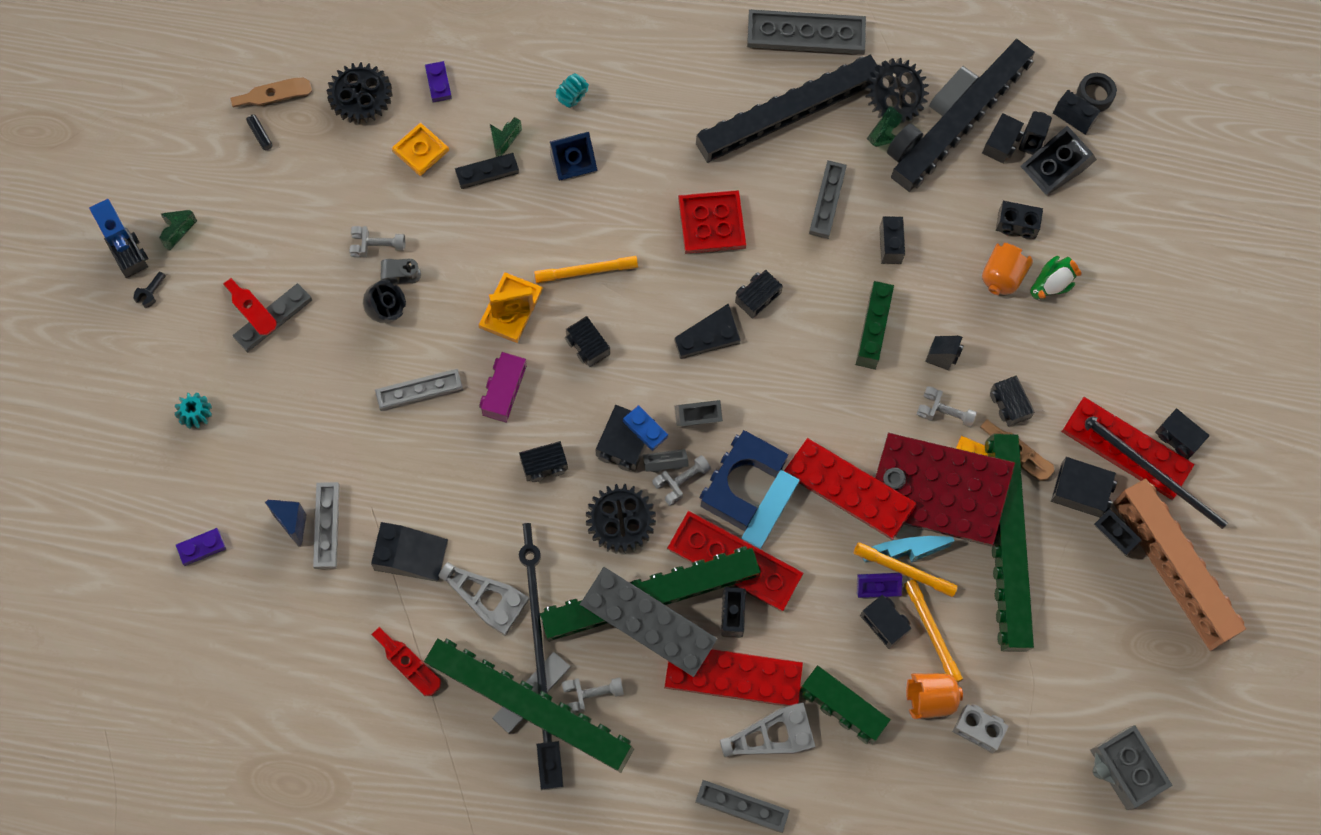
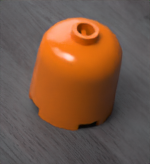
M998 243L996 244L982 273V280L992 294L1009 295L1016 292L1033 264L1030 256L1026 258L1021 254L1022 249L1008 243H1004L1002 246Z
M944 673L911 674L912 679L907 680L906 697L907 700L912 702L913 709H909L912 718L946 717L957 711L960 701L963 700V691L958 686L954 677Z

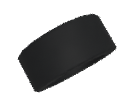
M1096 72L1090 73L1082 79L1076 94L1080 96V99L1083 98L1084 101H1087L1090 105L1097 107V110L1100 109L1103 112L1114 101L1117 88L1111 77ZM1088 85H1099L1104 88L1108 96L1105 100H1094L1088 96L1085 88Z
M908 124L893 139L887 149V154L899 163L923 138V132L913 124Z

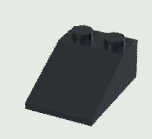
M1067 125L1024 162L1021 168L1047 196L1081 174L1097 159Z
M381 522L371 565L374 571L439 582V573L442 570L448 539L406 526Z

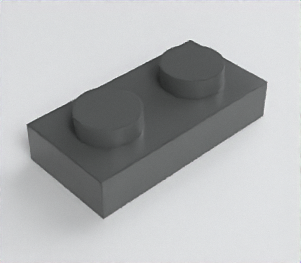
M685 449L643 454L646 472H659L664 469L678 470L689 466Z

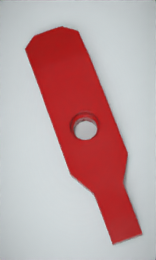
M232 278L223 283L232 294V303L260 335L267 336L276 329L277 321L249 289L240 288Z
M380 627L371 634L385 648L387 659L424 696H432L441 688L440 678L403 642L392 640ZM403 657L410 659L408 664L404 665L401 663Z

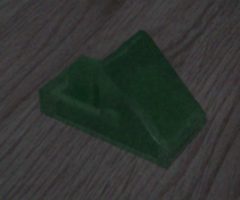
M890 106L866 139L875 147L891 144L896 137L892 130L900 124L903 116Z
M514 117L511 122H507L502 131L490 124L496 157L502 156L522 131L521 120Z
M191 210L161 213L163 220L169 227L162 231L159 239L165 248L171 250L197 222L194 213Z

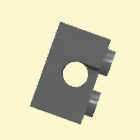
M720 400L674 405L677 426L723 421Z

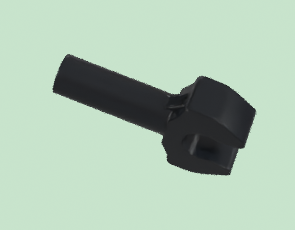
M159 271L147 288H137L134 291V301L138 303L143 296H147L142 305L144 308L152 306L156 302L153 293L166 275Z

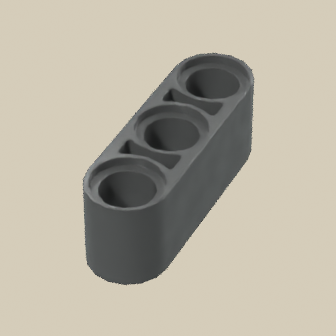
M962 66L935 95L929 107L944 116L978 80L979 76L965 66Z

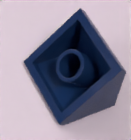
M589 131L549 142L550 156L559 181L598 171Z
M269 499L265 501L272 515L297 546H301L307 514L300 502Z

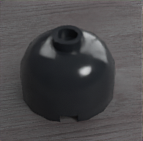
M380 280L371 285L363 297V307L367 316L379 323L397 320L403 315V308L406 307L405 295L398 285L394 286L392 283H389V280Z

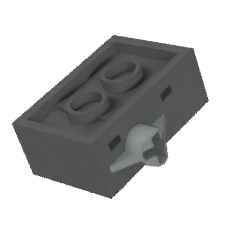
M1136 725L1123 729L1090 749L1095 758L1093 775L1111 784L1126 810L1137 808L1173 786Z

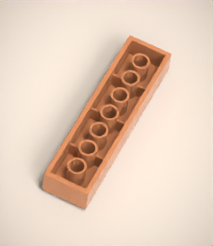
M1144 479L1124 490L1113 502L1114 506L1128 527L1142 539L1141 547L1208 649L1212 651L1245 631L1246 628L1242 617L1235 613L1231 607L1230 599L1223 595L1219 589L1218 581L1209 574L1204 560L1198 557L1192 542L1184 536L1180 524L1172 518L1168 506L1158 497L1154 485L1149 483L1147 479Z

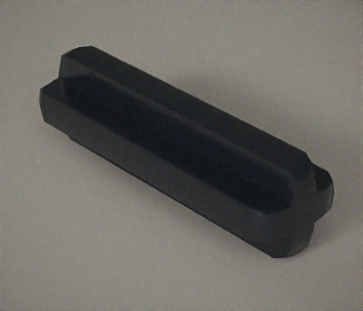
M254 114L248 116L246 121L261 148L265 151L272 148V142L257 116Z

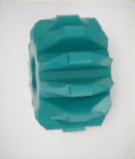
M574 73L569 75L559 85L555 97L562 105L571 108L577 105L585 96V93L588 92L589 84L582 76Z
M187 392L186 399L179 397L181 404H175V408L178 410L175 412V416L179 419L181 425L186 424L187 428L191 429L193 425L196 428H200L201 422L207 424L206 417H212V413L209 411L212 409V405L208 403L206 396L201 397L196 392L192 397Z

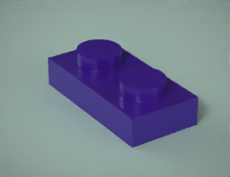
M445 62L425 64L432 103L452 99Z
M218 528L176 544L184 566L226 550Z
M901 573L857 574L858 598L880 597L882 594L884 597L902 596Z

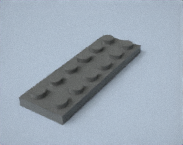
M749 9L747 47L865 54L866 16Z
M606 567L602 568L580 603L581 606L693 677L717 641L716 637Z

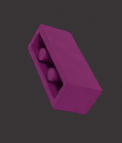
M501 352L500 358L495 359L493 365L495 372L493 377L488 378L486 384L487 394L482 396L479 404L483 416L507 423L527 368L525 358Z

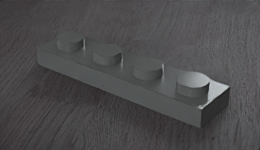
M827 160L809 231L810 235L829 239L847 167L846 164Z
M297 283L269 305L266 309L277 321L276 329L311 302L312 298ZM249 322L232 335L247 353L267 337L266 335H260Z
M702 780L695 801L697 804L779 833H783L790 811Z

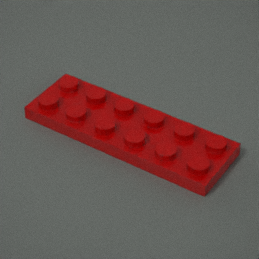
M1083 397L1061 432L1138 480L1147 479L1149 483L1154 485L1156 491L1173 500L1177 495L1091 428L1087 431L1084 425L1086 419L1092 416L1097 417L1096 421L1126 443L1162 473L1168 475L1181 487L1195 464L1086 397Z
M809 438L804 441L784 470L786 473L799 479V484L891 540L896 537L917 506L913 500Z
M690 511L686 513L667 547V550L691 563L703 559L705 562L714 560L713 556L721 553H726L727 556L733 554L734 550L740 547L753 548L761 572L760 577L737 583L733 586L745 588L746 593L781 612L784 611L804 574L800 570Z
M711 649L694 677L668 661L664 689L790 706L799 702L803 662Z

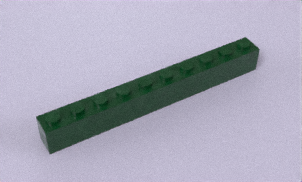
M993 434L985 442V452L988 453V456L1015 462L996 539L992 547V557L995 558L993 577L996 580L997 587L994 596L998 602L996 621L999 623L1000 631L997 640L1001 646V651L1027 652L1034 648L1019 435Z
M745 546L735 549L733 554L727 556L726 553H721L713 556L714 560L707 562L704 559L693 562L691 567L684 568L679 566L671 569V573L665 575L662 572L651 575L649 580L641 581V579H637L629 583L666 606L760 577L761 572L753 548L747 549ZM578 599L566 601L564 606L558 608L556 605L546 607L544 612L540 613L549 642L608 624V622L581 606V601H578Z
M437 638L424 660L426 664L622 773L634 751V748L630 745L631 740L620 734L616 738L610 734L611 729L599 724L597 727L591 724L592 719L582 713H579L578 716L571 713L572 708L562 702L559 705L551 701L553 697L541 691L540 694L532 691L533 686L522 680L519 684L513 680L514 676L509 672L502 670L500 673L494 670L495 665L483 659L480 662L475 659L476 654L464 649L462 652L456 649L457 644L447 638L445 641Z

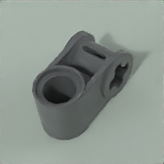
M384 259L381 261L380 280H389V283L395 285L413 284L421 278V271L414 259Z

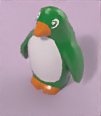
M1060 256L1050 259L1044 265L1030 289L1032 297L1040 300L1051 294H1064L1072 290L1075 286V282L1072 281L1082 274L1075 261L1068 256L1059 260Z

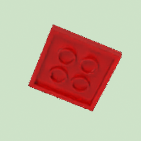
M739 190L678 195L685 254L746 249Z

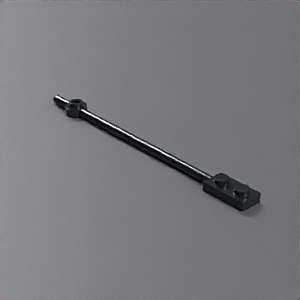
M531 523L522 524L524 546L519 551V560L522 565L527 567L538 693L540 694L543 691L548 694L535 568L541 560V553L539 548L533 545ZM528 554H533L534 558L532 560L526 559V556ZM542 729L543 743L536 744L541 791L564 788L559 741L552 742V734Z

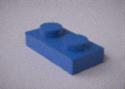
M639 405L623 418V422L652 451L668 438V434Z

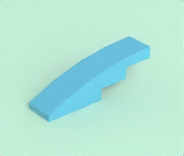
M780 470L744 532L742 540L759 549L762 548L797 487L799 479Z
M945 536L909 537L872 546V548L894 559L908 555L910 561L914 562L951 547L954 539L953 537Z

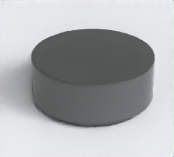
M890 468L884 474L883 480L887 486L896 491L904 487L906 478L901 469Z

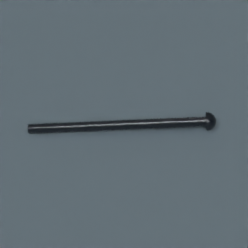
M1092 416L1086 419L1084 425L1087 431L1091 428L1221 529L1227 525L1228 522L1096 421L1097 417Z

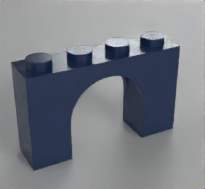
M743 430L741 435L736 434L731 443V446H733L730 453L726 452L720 462L723 465L720 470L716 469L710 478V481H712L710 487H705L699 498L702 499L700 507L746 531L757 511V507L737 497L730 490L727 481L729 474L740 466H754L776 478L784 467L789 454Z

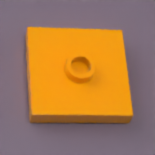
M419 123L392 147V152L421 176L449 152V147L422 123Z
M531 287L489 295L493 318L534 310Z

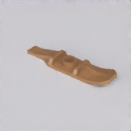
M291 78L254 87L249 93L231 97L230 99L233 108L251 104L262 106L293 97L308 96L312 89L310 81L306 78ZM271 92L275 93V95L272 97L268 96V94Z
M988 419L980 427L990 436L993 434H1013L1001 430ZM1019 439L1021 467L1040 481L1048 480L1055 472L1054 465Z

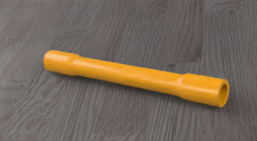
M630 256L611 261L534 271L536 283H542L568 277L638 268L636 256Z
M858 542L855 546L854 554L868 561L876 562L950 597H953L957 591V585L947 580L932 576L880 553L863 543Z
M912 579L904 583L906 591L914 603L942 662L945 673L954 677L957 683L962 681L963 678L945 645L917 581Z

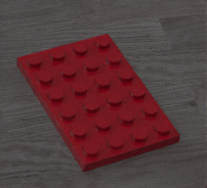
M888 433L875 478L884 483V474L890 468H899L904 472L906 483L897 492L913 500L917 505L904 525L993 547L1015 462Z

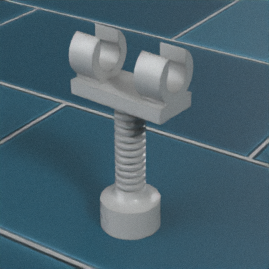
M367 226L351 227L352 238L362 239V246H350L349 253H351V257L367 258L368 246H393L396 251L405 250V234H395L394 238L369 239Z
M933 387L926 388L924 397L929 400H935L932 409L928 406L920 405L917 411L919 417L932 421L935 412L941 411L961 419L963 425L971 428L977 413L976 411L968 409V411L963 412L945 404L943 405L939 402L943 391H938Z
M702 455L694 460V466L676 477L675 480H672L667 471H664L652 480L656 489L668 483L673 490L665 497V501L669 506L683 498V493L678 488L680 484L698 472L705 474L711 470L709 463Z
M620 677L612 679L609 686L604 685L589 690L581 689L579 678L562 682L564 692L577 690L579 702L566 704L572 708L571 713L573 714L585 711L583 701L585 698L605 693H613L615 697L624 695Z

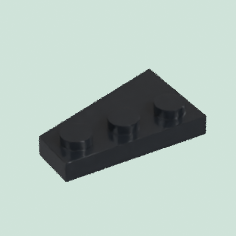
M729 304L674 338L680 359L740 344L741 341Z

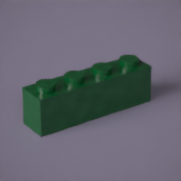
M878 281L873 282L857 353L856 366L876 370L894 285Z
M818 665L800 688L802 696L811 703L813 701L821 706L820 710L830 717L831 715L839 720L838 723L847 730L852 729L857 733V738L865 744L870 743L873 745L891 720Z

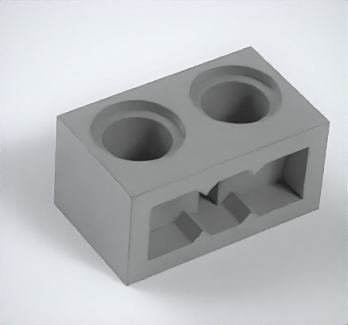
M967 704L963 708L952 732L994 753L998 750L1008 725L1004 724V720L998 716H989L983 713L984 710L981 707ZM966 717H973L976 721V726H969L966 722ZM987 727H991L996 731L995 738L987 734Z

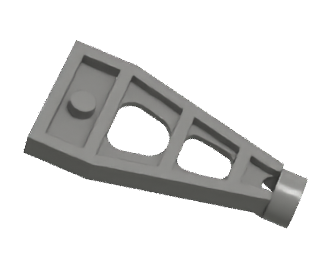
M449 562L444 565L439 573V577L446 581L487 625L504 636L529 601L528 596L510 585L456 568ZM466 580H472L481 585V588L474 597L470 596L462 588ZM485 591H493L502 596V600L494 611L487 610L480 601Z
M803 702L780 708L733 736L720 740L724 757H729L733 754L795 753L815 747ZM777 722L785 723L788 740L778 743L771 742L767 734L769 727ZM761 731L764 744L762 746L749 747L746 743V736L753 732ZM730 742H733L735 744L734 750H732Z

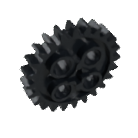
M892 58L889 60V63L885 60L881 63L882 66L877 65L875 67L876 71L870 72L873 78H868L866 81L871 85L865 87V90L870 91V94L866 95L865 98H871L872 101L868 103V106H875L872 112L879 111L878 118L885 116V122L892 118V124L897 123L899 119L901 124L905 120H912V116L916 117L919 115L918 111L924 110L921 104H925L928 101L923 97L929 95V92L924 91V88L928 87L929 84H923L926 76L920 77L922 69L916 71V64L909 66V60H906L904 63H902V58L897 59L896 62ZM902 75L906 76L907 84L903 83ZM883 78L888 80L889 87L883 84ZM906 95L911 98L910 104L905 100ZM887 98L892 100V107L887 105Z
M362 62L359 63L358 67H355L354 63H352L350 69L344 66V72L337 70L338 77L332 75L333 82H328L329 89H327V99L331 110L335 111L336 116L341 114L342 120L348 117L349 123L356 119L357 123L360 124L361 119L368 123V118L371 117L375 121L376 114L382 116L381 109L388 110L387 104H391L390 97H393L389 77L385 76L383 70L379 72L377 66L371 69L370 63L363 67Z
M615 484L614 490L606 486L607 493L599 490L600 498L593 496L592 500L595 504H588V508L591 511L586 512V517L590 518L586 520V526H592L588 529V534L595 533L592 540L596 541L599 539V547L606 544L607 552L612 547L615 548V554L618 553L619 548H622L626 554L628 547L634 552L636 544L643 547L642 539L649 541L650 537L647 533H654V529L650 527L656 525V520L651 519L656 516V512L650 511L653 509L654 504H647L649 496L642 498V490L635 493V486H632L630 490H627L626 484L623 485L622 489H619L618 485ZM617 501L621 502L622 517L624 519V537L621 536ZM632 503L636 508L630 511L625 509L624 506ZM611 506L614 508V511L612 513H605L603 508ZM630 524H636L639 529L637 531H630L627 527ZM608 527H615L617 532L609 534L606 532V529Z

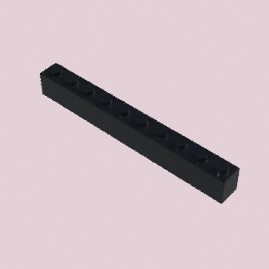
M1016 38L895 166L891 179L908 192L914 187L918 188L924 181L923 177L926 174L930 175L935 170L936 163L939 160L942 162L948 156L949 149L951 147L956 148L961 141V137L964 134L968 135L973 129V124L983 119L986 114L985 111L995 106L998 101L997 98L1000 95L1004 96L1010 89L1009 85L1012 82L1016 83L1022 76L1021 72L1024 69L1027 71L1032 66L1035 51Z
M871 54L866 57L861 56L853 63L844 64L831 73H824L814 81L809 80L803 86L796 89L792 88L779 97H772L764 104H757L751 110L737 113L727 121L722 120L712 128L701 130L696 136V145L706 162L709 163L864 91L865 87L871 85L866 80L873 78L870 72L876 71L877 63Z

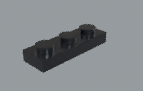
M509 153L455 168L460 188L464 189L519 174V169L514 153Z

